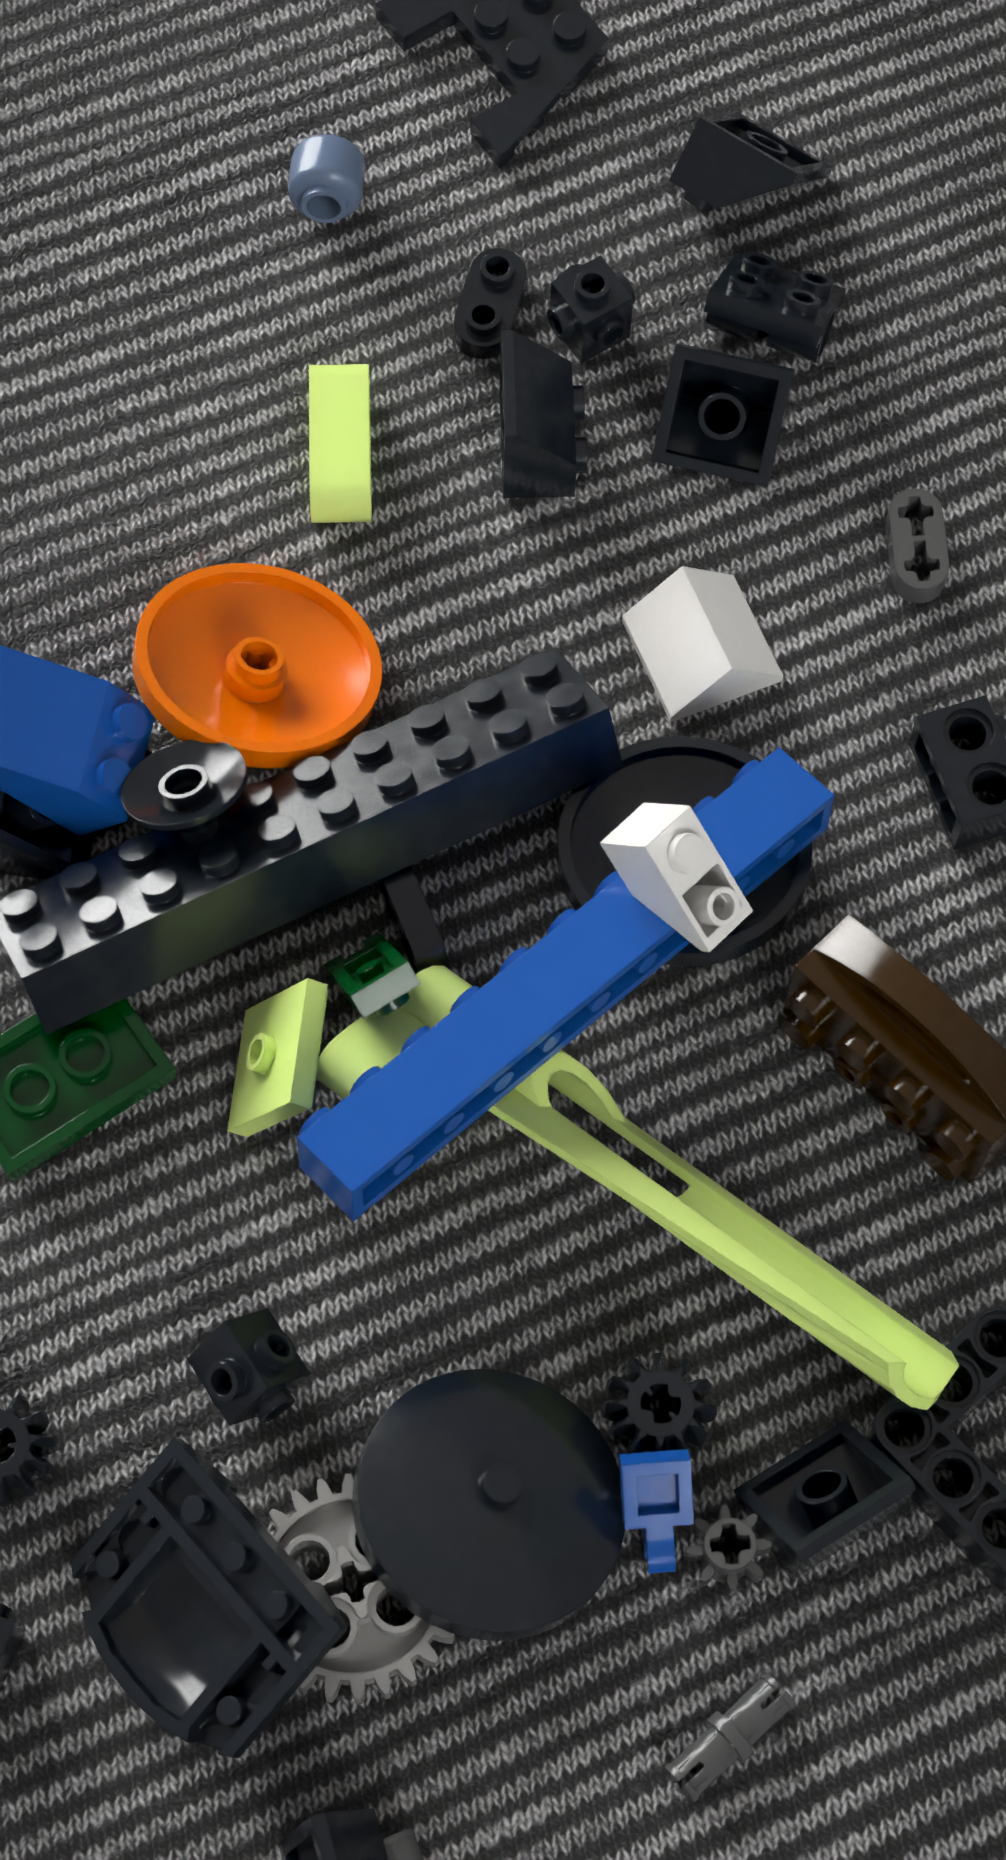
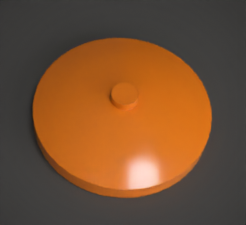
M229 563L209 566L189 572L167 584L151 599L144 609L137 626L132 652V670L138 692L149 711L165 729L181 741L196 740L203 743H221L222 741L241 753L247 767L255 768L294 767L305 758L318 756L353 740L355 736L362 732L373 714L382 680V661L376 640L368 625L348 602L337 593L309 577L283 568L263 564Z

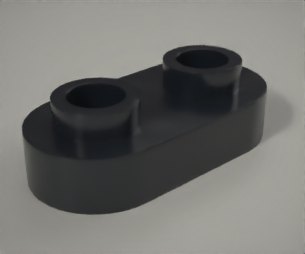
M501 248L488 249L479 253L470 263L454 317L455 342L459 349L470 357L490 359L499 356L501 330H515L526 291L527 272L524 262L514 252ZM500 271L506 274L502 276H493L490 274V272ZM484 318L492 322L481 325L476 323L475 320Z

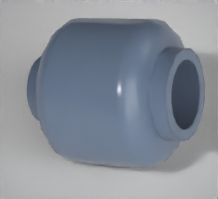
M318 134L304 139L295 147L291 157L288 192L292 204L306 217L320 223H333L351 215L358 209L363 197L366 167L362 152L349 140L334 134Z

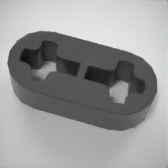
M917 488L903 490L894 496L886 517L885 531L891 582L894 590L901 598L913 603L930 602L941 594L949 572L943 510L940 501L932 493ZM908 511L916 512L918 520L923 521L919 536H913L911 521L908 518H904ZM921 555L923 570L925 573L930 574L927 581L918 580L916 572L911 571L914 556Z

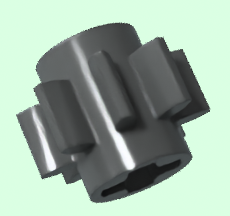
M726 1504L721 1506L718 1521L711 1526L705 1520L696 1518L692 1529L703 1540V1544L692 1545L686 1548L684 1559L691 1562L700 1561L703 1571L698 1585L701 1588L708 1585L713 1579L725 1583V1590L728 1596H734L738 1579L743 1575L753 1582H760L764 1572L752 1559L754 1556H763L769 1553L772 1542L765 1539L756 1540L755 1534L752 1531L758 1517L756 1514L749 1515L743 1522L739 1519L731 1518L730 1510ZM720 1537H729L732 1548L743 1549V1551H740L735 1564H726L723 1553L712 1552L716 1549Z

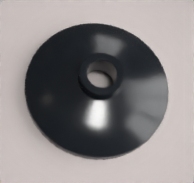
M187 740L174 743L145 757L130 771L121 789V801L129 818L145 828L172 831L194 827L217 817L236 802L247 783V767L241 753L233 746L222 741L221 743H203L196 740Z

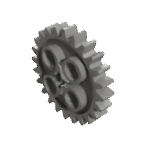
M351 1473L345 1474L342 1492L332 1494L323 1478L318 1479L316 1488L318 1499L311 1503L298 1491H293L291 1496L295 1513L291 1517L276 1509H272L269 1512L270 1519L277 1530L275 1536L272 1537L293 1561L298 1555L307 1551L320 1552L328 1558L330 1564L327 1572L323 1577L312 1582L321 1583L329 1595L344 1589L343 1577L349 1574H356L357 1580L360 1583H368L378 1578L366 1557L359 1553L357 1549L359 1538L353 1516L352 1491L354 1479ZM380 1580L369 1583L364 1587V1599L359 1602L352 1603L347 1593L330 1596L343 1620L351 1628L349 1637L340 1646L330 1649L298 1687L299 1691L306 1693L317 1679L325 1681L326 1700L332 1703L338 1695L341 1685H350L355 1703L362 1704L366 1684L375 1683L384 1699L391 1698L390 1677L398 1674L411 1687L415 1686L417 1678L412 1664L418 1659L424 1664L436 1668L439 1664V1658L430 1644L433 1640L453 1644L455 1634L433 1626L416 1615L410 1622L401 1626L386 1624L380 1619L377 1612L382 1601L392 1594Z

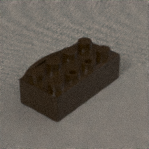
M848 914L795 965L782 1012L787 1016L781 1023L782 1028L795 1044L805 1050H809L816 1043L834 1059L833 1065L836 1071L848 1084L857 1089L864 1087L882 1103V1112L896 1128L905 1133L913 1131L930 1147L925 1153V1159L938 1175L951 1182L961 1175L969 1184L973 1185L1006 1152V1050L922 972L876 934Z

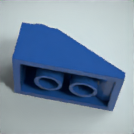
M0 645V790L78 836L126 822L128 815L121 801V789L130 771L144 759L155 717L144 703L109 681Z

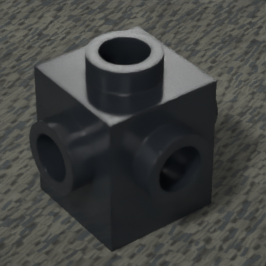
M600 255L584 265L575 264L566 268L558 275L556 280L551 282L550 309L547 310V318L556 336L567 344L582 364L630 337L635 294L628 279L621 272L614 273Z
M268 1308L224 1321L187 1358V1361L209 1393L213 1404L219 1409L229 1426L255 1417L258 1418L260 1423H266L278 1417L295 1402L291 1393L311 1375L296 1352L293 1342L283 1332Z

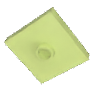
M307 978L245 1010L228 1132L249 1137L312 1107L328 996V984Z

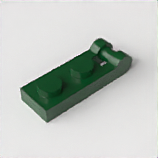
M376 932L362 941L364 948L345 959L338 955L323 964L342 997L345 996L363 1018L372 1013L377 1017H381L397 1010L410 999L408 992L421 984L409 962L379 932Z

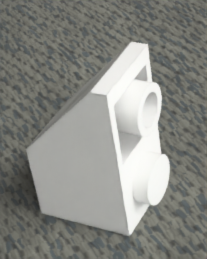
M644 802L600 842V845L631 895L703 952L712 951L753 912V909L692 808L688 805Z

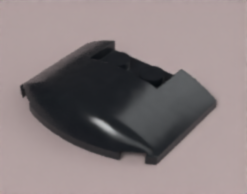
M173 1437L71 1560L73 1578L78 1579L87 1576L91 1610L81 1612L97 1651L111 1674L130 1698L156 1723L180 1739L190 1743L199 1742L206 1746L221 1749L218 1753L219 1755L240 1758L346 1632L347 1627L323 1585L312 1582L237 1497L235 1492L238 1488L185 1441Z

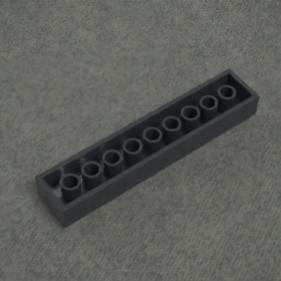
M556 647L544 653L531 655L520 664L489 678L476 680L463 690L432 704L419 706L406 716L375 730L362 732L349 742L318 756L305 758L294 767L261 782L246 785L244 791L232 806L205 823L181 830H153L145 835L132 837L122 845L88 861L70 865L63 872L26 889L9 893L0 900L1 950L45 1035H48L623 767L609 707Z

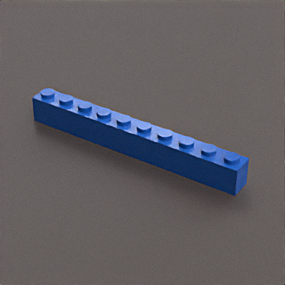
M778 747L761 762L756 759L748 762L736 774L729 788L716 798L712 796L705 797L692 810L746 897L828 829L834 794ZM612 872L600 883L594 893V897L577 911L570 908L562 912L552 922L546 936L530 949L521 947L509 955L501 965L498 975L481 988L473 986L463 992L454 1002L450 1013L432 1028L423 1026L416 1030L405 1041L400 1054L383 1068L374 1066L365 1071L352 1086L350 1094L332 1109L323 1107L313 1113L303 1124L297 1136L299 1167L354 1222L690 942L632 896L618 872Z

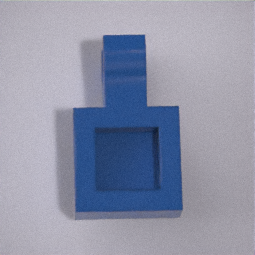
M688 1449L619 1454L622 1518L625 1530L642 1529L644 1558L647 1559L648 1574L675 1572L676 1559L673 1526L694 1524L691 1458Z

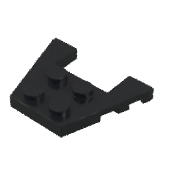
M380 0L375 3L377 20L404 52L442 30L454 26L509 92L511 97L470 119L471 135L498 168L505 166L514 157L515 148L527 135L532 137L544 124V116L560 98L565 100L608 53V37L576 0Z

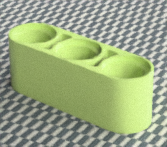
M369 364L309 365L311 523L372 522Z

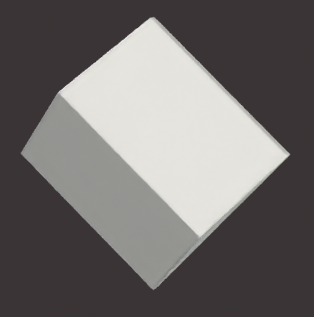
M682 566L622 615V623L670 722L783 680V674L734 575Z

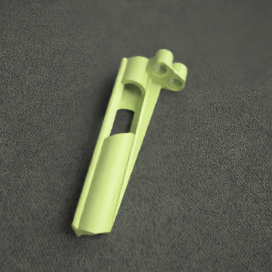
M431 966L419 971L416 976L421 984L408 992L410 999L403 1006L381 1017L375 1016L374 1013L365 1018L360 1017L328 1043L318 1058L316 1079L344 1099L350 1094L352 1086L365 1071L374 1066L383 1068L400 1054L403 1044L416 1030L423 1026L432 1028L450 1013V1009L457 998L473 986L445 966ZM563 1050L556 1053L488 1110L625 1199L910 1407L928 1410L936 1402L958 1369L959 1364L951 1350L625 1118L608 1090L592 1072ZM548 1083L688 1183L690 1187L682 1195L674 1196L552 1108L549 1100Z

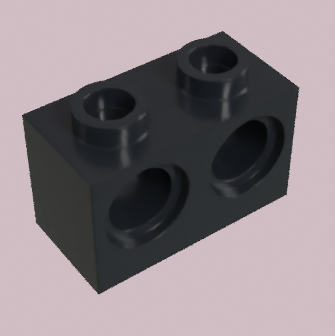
M986 695L916 716L908 744L953 850L1005 835V718L1001 714H994ZM955 738L967 739L977 749H960L951 740ZM979 791L992 793L1001 803L995 805L985 804L977 799L974 793Z

